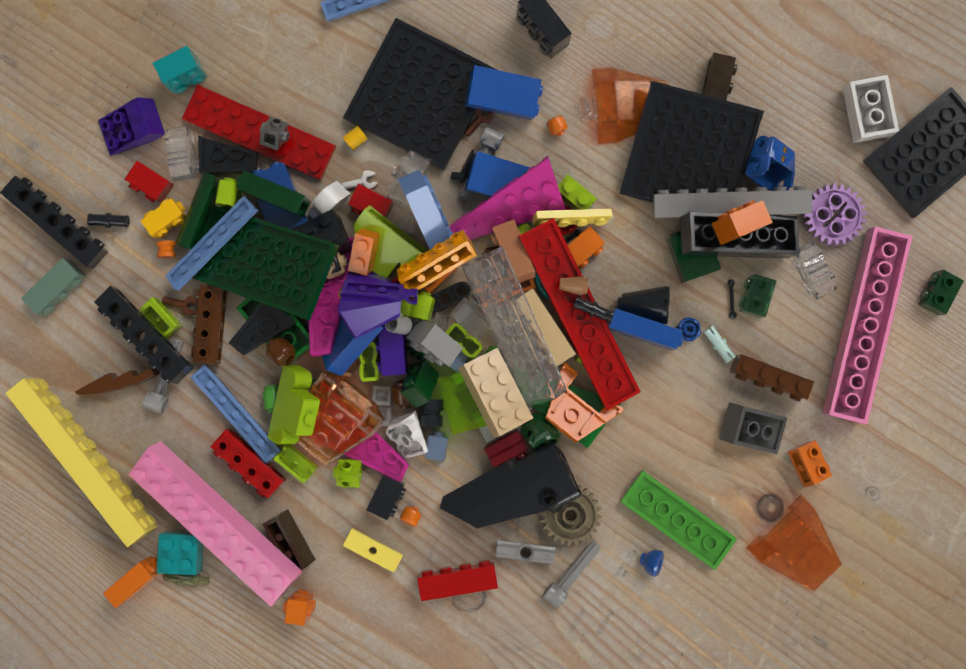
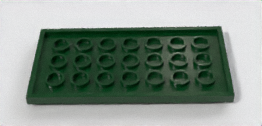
M213 205L199 241L229 211L228 209ZM251 217L192 278L310 320L339 245Z

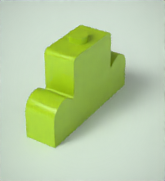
M370 205L363 210L354 224L355 233L360 229L380 233L374 268L371 272L385 278L394 271L399 263L400 265L409 263L419 254L428 251Z
M284 365L267 436L268 439L277 445L296 444L299 436H312L320 399L308 392L312 384V375L300 365Z

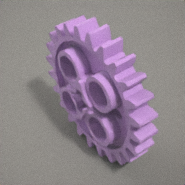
M836 183L832 184L831 187L827 184L823 186V189L818 188L816 190L817 194L812 193V213L804 214L802 217L808 218V221L803 224L810 225L807 232H814L812 238L819 236V243L825 240V245H830L831 242L833 246H837L839 242L841 245H844L846 240L850 242L853 241V237L859 236L857 231L864 229L860 224L866 222L865 219H862V216L867 213L862 212L861 209L866 205L859 204L862 198L856 199L855 196L858 192L856 191L851 194V187L844 190V184L839 185L838 188ZM831 197L837 200L836 206L831 203ZM845 202V203H846V206H845L843 209H841V210L835 215L836 218L830 220V221L828 222V224L826 225V227L824 228V227H823V224H824L827 220H829V219L834 215V211L839 210V209L841 208V206L843 205V203ZM846 210L851 213L850 219L845 216ZM818 211L823 212V220L818 217ZM833 224L838 227L837 233L832 230Z

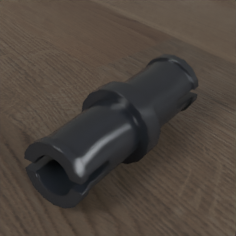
M89 213L87 223L89 226H105L106 228H111L112 226L129 227L130 219L129 215Z
M578 296L576 297L572 308L587 313L589 317L594 316L607 323L611 321V315H613L614 311L599 306L597 302L591 303Z

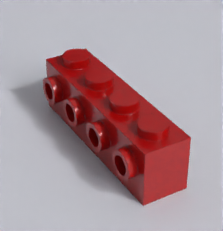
M230 428L225 429L210 446L214 450L213 454L219 459L223 458L232 471H238L242 475L241 479L248 485L252 484L256 488L255 491L263 498H270L287 480L272 465L265 463L255 450Z
M482 560L478 562V565L472 566L471 563H464L459 565V568L454 569L451 566L442 567L440 571L433 572L432 569L424 570L417 577L421 601L498 589L495 564L490 562V560Z

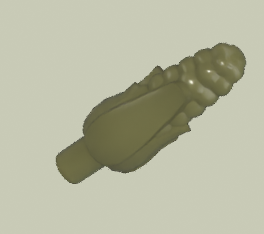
M199 573L197 575L164 574L163 580L175 583L176 585L196 587L199 584L209 585L210 577L200 576Z

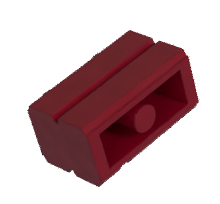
M517 429L483 447L494 468L514 458L519 460L526 456L525 452L528 451Z

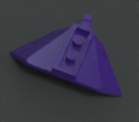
M348 271L341 291L338 313L353 337L357 339L400 316L402 300H406L409 304L417 305L418 289H405L404 284L395 283L374 272H370L365 276Z

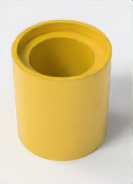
M356 126L343 136V139L352 151L368 140L359 126Z

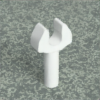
M367 170L363 171V176L360 179L344 182L342 186L347 190L355 188L360 184L373 190L378 183L367 182L369 177L376 176L375 172Z

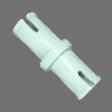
M714 325L703 332L713 344L712 348L719 352L725 363L736 357L726 344V339L720 336Z

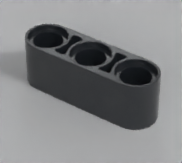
M460 281L432 294L431 297L436 299L432 315L467 299L471 294L470 285L465 281ZM459 286H466L468 288L466 295L462 296L457 293ZM441 295H450V302L447 304L441 303Z

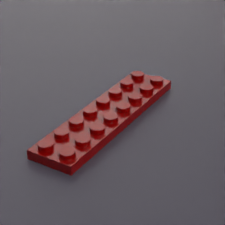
M198 84L182 116V120L274 161L284 162L286 166L320 181L336 149V145L291 125H288V131L290 132L288 141L284 142L278 150L259 144L261 125L263 122L266 123L270 116Z

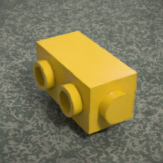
M172 198L166 199L159 204L157 209L147 212L140 222L150 236L156 239L163 238L168 235L170 229L183 224L186 217L184 212L186 208L181 201L177 202Z

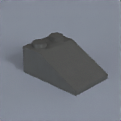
M729 402L719 439L735 445L778 454L787 417Z

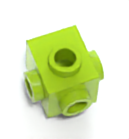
M338 459L337 467L333 468V478H336V485L344 488H360L363 473L362 461Z

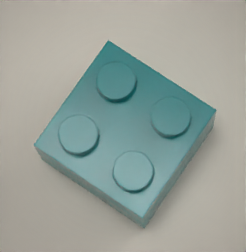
M188 46L153 62L162 83L173 93L184 92L187 89L186 87L192 84L197 85L207 77L198 57Z
M164 531L159 534L157 573L197 575L202 571L203 544L193 534L187 531Z

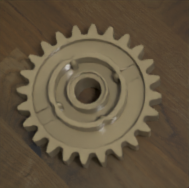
M587 488L581 491V497L568 504H564L561 511L557 513L550 511L539 513L544 516V518L540 519V522L546 523L542 527L543 530L549 529L547 536L554 535V542L560 539L561 545L567 541L568 546H571V543L574 541L576 546H578L579 540L586 543L585 537L592 539L590 533H597L594 526L601 525L597 521V519L602 518L600 514H597L601 507L595 506L599 501L597 499L592 500L593 493L587 495ZM552 499L549 505L554 503L555 499ZM568 510L575 511L576 515L573 519L565 517Z

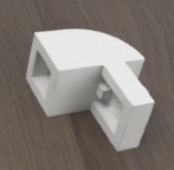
M335 181L317 195L312 202L313 205L308 214L315 218L331 209L335 211L343 206L351 193L338 181Z

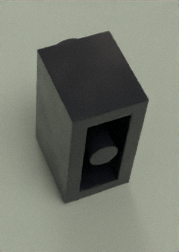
M384 474L366 510L385 520H388L389 516L394 517L398 508L395 504L398 498L402 500L406 489L403 488L405 483Z

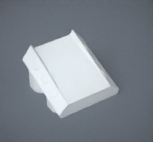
M416 410L402 416L399 415L390 422L386 434L392 441L396 442L397 450L404 459L428 452Z

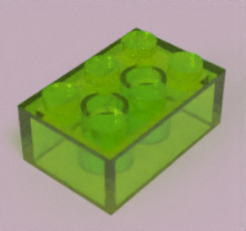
M461 373L438 378L452 434L456 435L486 427L487 425Z

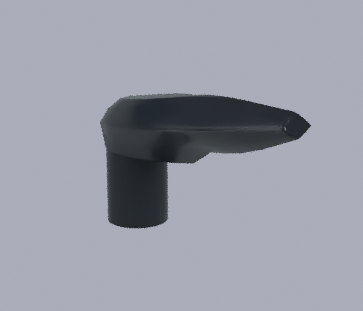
M473 149L462 166L461 172H452L451 179L460 180V183H463L468 178L474 157Z

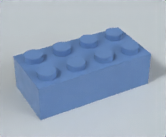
M417 170L399 178L400 186L429 249H432L437 243H442L450 238L453 233L449 228L447 219L442 212L440 203L434 194L435 192L427 176H422L420 170Z

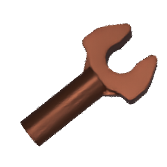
M476 109V118L467 127L464 134L470 137L481 123L489 124L492 121L493 112H489L487 116H482L481 113L484 110Z
M187 296L185 300L163 297L162 304L182 308L185 315H194L195 310H190L189 304H198L199 302L195 297Z

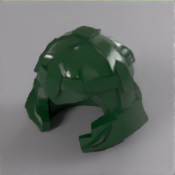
M532 413L533 419L521 426L523 437H529L532 451L552 441L557 444L560 440L561 433L545 419L546 415Z

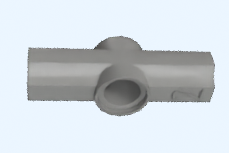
M497 539L495 557L516 559L523 562L533 561L553 564L555 546ZM527 547L531 552L528 556H522L520 550Z

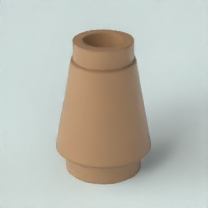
M584 276L560 278L559 290L580 296L587 294L588 278H584Z

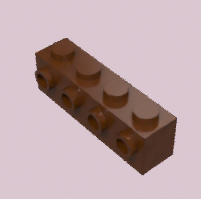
M200 285V289L197 290L196 299L199 302L198 308L195 310L197 324L193 329L195 346L191 349V357L193 362L221 364L227 291L215 286Z
M742 354L736 355L729 372L735 374L736 379L742 381L751 380L755 386L761 388L765 386L770 387L772 392L780 395L786 393L790 395V399L799 402L801 399L808 400L814 384L812 380Z

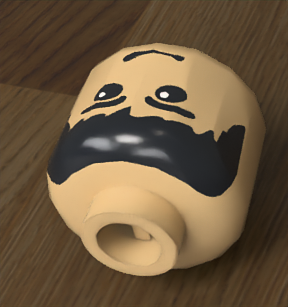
M336 252L327 276L328 279L345 273V266H348L345 255Z

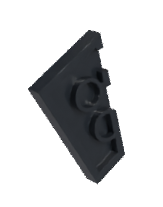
M198 136L199 173L201 175L203 172L208 174L243 173L244 170L250 173L258 170V154L256 152Z
M261 303L229 341V344L245 356L297 322L284 311Z

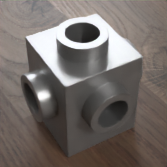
M270 117L266 123L263 122L261 125L259 144L278 150L289 139V123L279 118Z

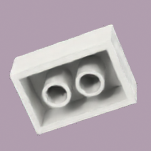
M888 75L852 81L842 88L853 143L890 137L899 132Z

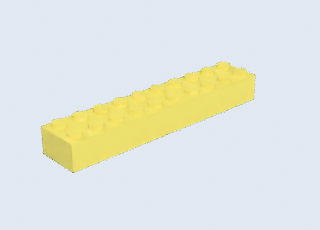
M23 378L5 394L125 546L128 548L143 540L158 527L155 524V518L151 514L146 513L143 509V503L139 499H135L131 494V488L127 484H123L119 473L108 465V459L103 454H100L96 449V444L85 436L82 426L74 422L71 412L64 409L60 404L61 400L59 397L52 394L48 389V383L40 378Z

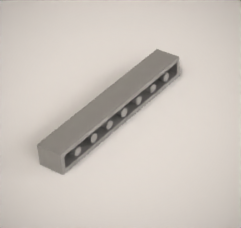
M794 186V190H786V187H774V191H767V187H755V191H747V188H735V192H728V188H718L713 193H708V189H696V193H689V189L677 190V194H669V190H657V194H652L653 217H681L689 212L726 213L752 200L755 203L763 200L769 215L812 213V190H806V186Z

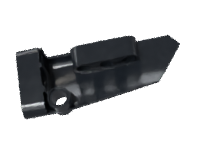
M552 441L519 460L512 459L443 496L440 509L478 529L544 511L557 513L562 510L564 504H568L581 497L582 493L563 452ZM555 499L554 503L549 505L550 501Z

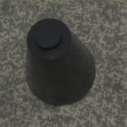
M662 286L622 293V297H618L617 308L652 321L668 324L670 287Z

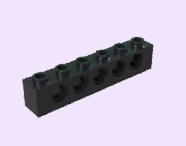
M14 176L0 193L83 265L94 269L108 253L103 248L105 244L99 239H93L89 236L91 232L85 227H79L75 224L76 219L68 213L65 215L61 212V206L54 201H48L46 199L48 196L40 189H34L32 187L33 183L29 179ZM29 192L30 196L25 201V195ZM44 205V210L39 213V207ZM58 217V223L54 225L53 220ZM72 229L73 234L68 238L67 233ZM86 241L87 248L82 250V244Z
M109 286L94 301L99 307L97 310L103 316H108L111 320L110 324L115 329H120L124 333L122 335L123 338L129 343H133L136 346L135 350L141 356H146L149 359L148 364L153 369H158L162 373L160 376L164 381L178 384L194 368L119 289ZM119 306V312L116 314L115 309ZM132 319V324L128 327V321ZM143 332H145V337L143 340H141L140 336ZM157 345V346H158V350H157V352L154 354V353H153V348ZM170 358L171 363L166 367V361Z

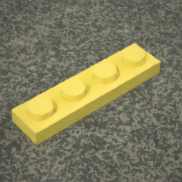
M612 209L536 211L532 222L533 226H538L554 218L559 227L577 224V226H586L588 224L602 226L611 219Z

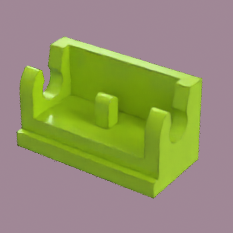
M151 297L139 309L167 340L183 327L167 307L162 304L159 298Z
M292 444L285 445L274 460L303 484L306 483L319 466Z

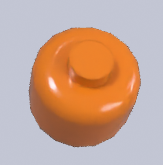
M561 115L548 120L546 124L550 134L557 135L558 137L564 135V131L568 128L565 118Z
M413 505L412 507L406 506L400 515V520L409 526L415 527L421 518V513L418 511L419 508Z

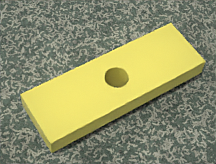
M354 528L351 529L343 544L344 547L393 573L404 555ZM375 547L377 552H371L370 548Z

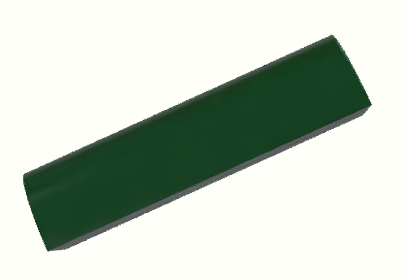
M203 172L175 242L176 245L191 250L199 242L211 209L215 205L218 183L221 180L217 176Z

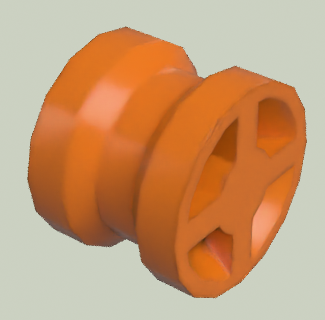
M157 241V258L177 257L174 251L176 241Z

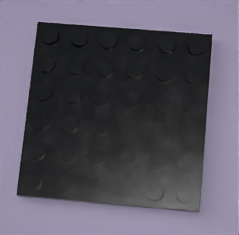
M395 18L343 119L445 171L476 111L475 108L465 107L471 68L474 65L491 69L495 68Z
M651 81L619 194L652 203V194H657V190H669V194H677V190L689 189V193H696V189H708V193H713L718 188H728V192H735V188H741L747 161L754 146L764 111Z

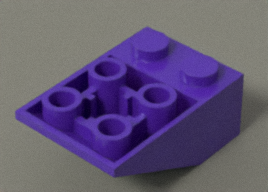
M136 97L98 120L110 156L151 143L166 135L154 99Z

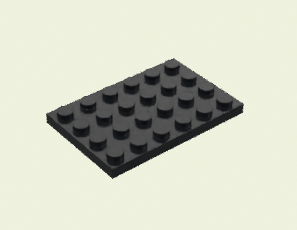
M952 87L863 160L866 166L912 219L966 175V103Z

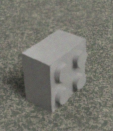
M419 320L406 337L411 342L410 346L413 349L423 352L425 354L424 358L439 366L443 364L450 367L463 349L461 345L436 324Z

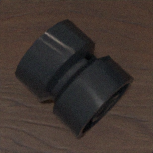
M430 399V402L419 406V410L422 411L418 415L420 426L443 427V415L440 414L443 411V399Z

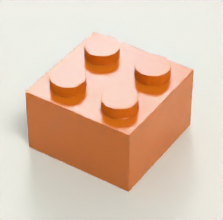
M752 200L743 204V206L733 208L717 216L718 220L712 223V226L720 244L723 245L773 222L764 201L755 203Z

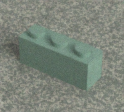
M62 258L21 299L36 315H49L54 311V306L57 303L64 301L73 288L75 289L82 284V279L85 275L71 260Z

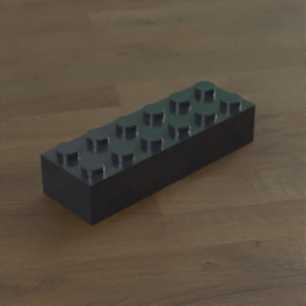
M689 212L680 217L682 255L788 259L800 254L798 216L770 215L773 223L723 245L720 244L712 223L718 220L717 216L724 213Z

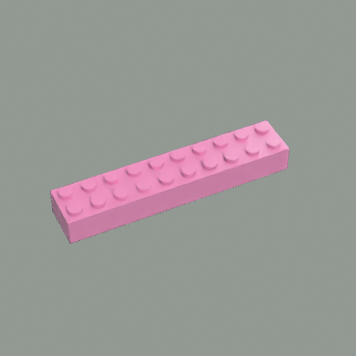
M879 227L867 229L822 414L860 424L868 423L913 236Z
M160 441L148 447L128 474L270 607L285 594L303 572L163 442Z

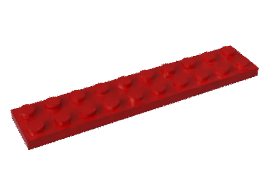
M552 218L519 235L518 238L529 255L533 267L605 410H609L641 393L606 321L594 316L589 317L587 313L572 308L577 296L591 303L596 302L589 287L587 294H582V296L559 290L560 278L580 277L583 275L555 219Z

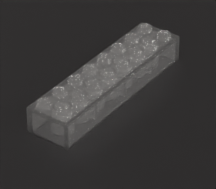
M501 246L463 263L461 267L497 347L527 407L558 398L567 390L504 247Z

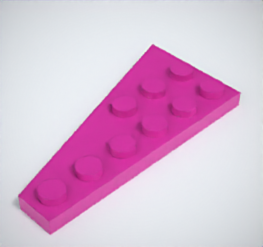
M548 155L536 166L530 167L519 178L516 177L499 189L488 200L478 204V207L474 210L467 212L450 224L452 233L464 230L471 240L493 233L492 227L511 220H515L516 225L532 221L536 211L566 210Z
M349 237L351 246H353L354 237ZM352 250L343 254L348 262V266H345V273L332 279L326 278L312 317L308 320L310 355L313 357L332 354L341 319L338 313L340 303L338 292L347 278Z
M322 380L315 393V396L320 399L313 434L307 437L354 460H360L362 464L401 482L409 467V463L325 380Z

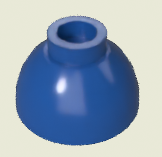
M652 550L647 554L642 553L640 564L653 577H656L662 568L664 560L663 551Z

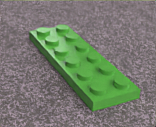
M641 470L620 500L621 503L714 570H716L737 540L732 534L643 470Z

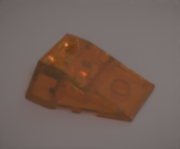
M611 67L592 69L593 89L595 88L597 103L598 123L596 127L598 144L618 143L623 139L636 135L650 82L655 81L669 85V82Z
M323 371L310 390L311 394L320 399L312 436H299L297 444L326 466L373 436L385 419L376 402L347 379Z
M800 495L787 508L790 512L764 537L759 535L746 548L760 563L815 591L842 563L815 508Z

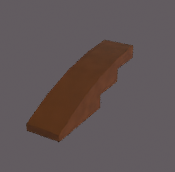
M149 368L140 374L136 370H129L120 376H117L116 373H108L78 389L75 393L76 395L122 390L141 384L160 374L158 370Z

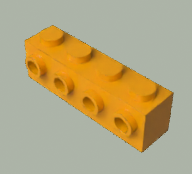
M464 230L456 232L444 242L434 245L429 251L419 254L409 263L402 264L397 269L399 282L404 284L405 289L414 288L420 290L477 256L474 245Z

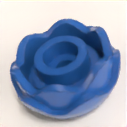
M691 317L684 318L677 326V329L683 330L682 335L685 341H694L701 334L699 321Z

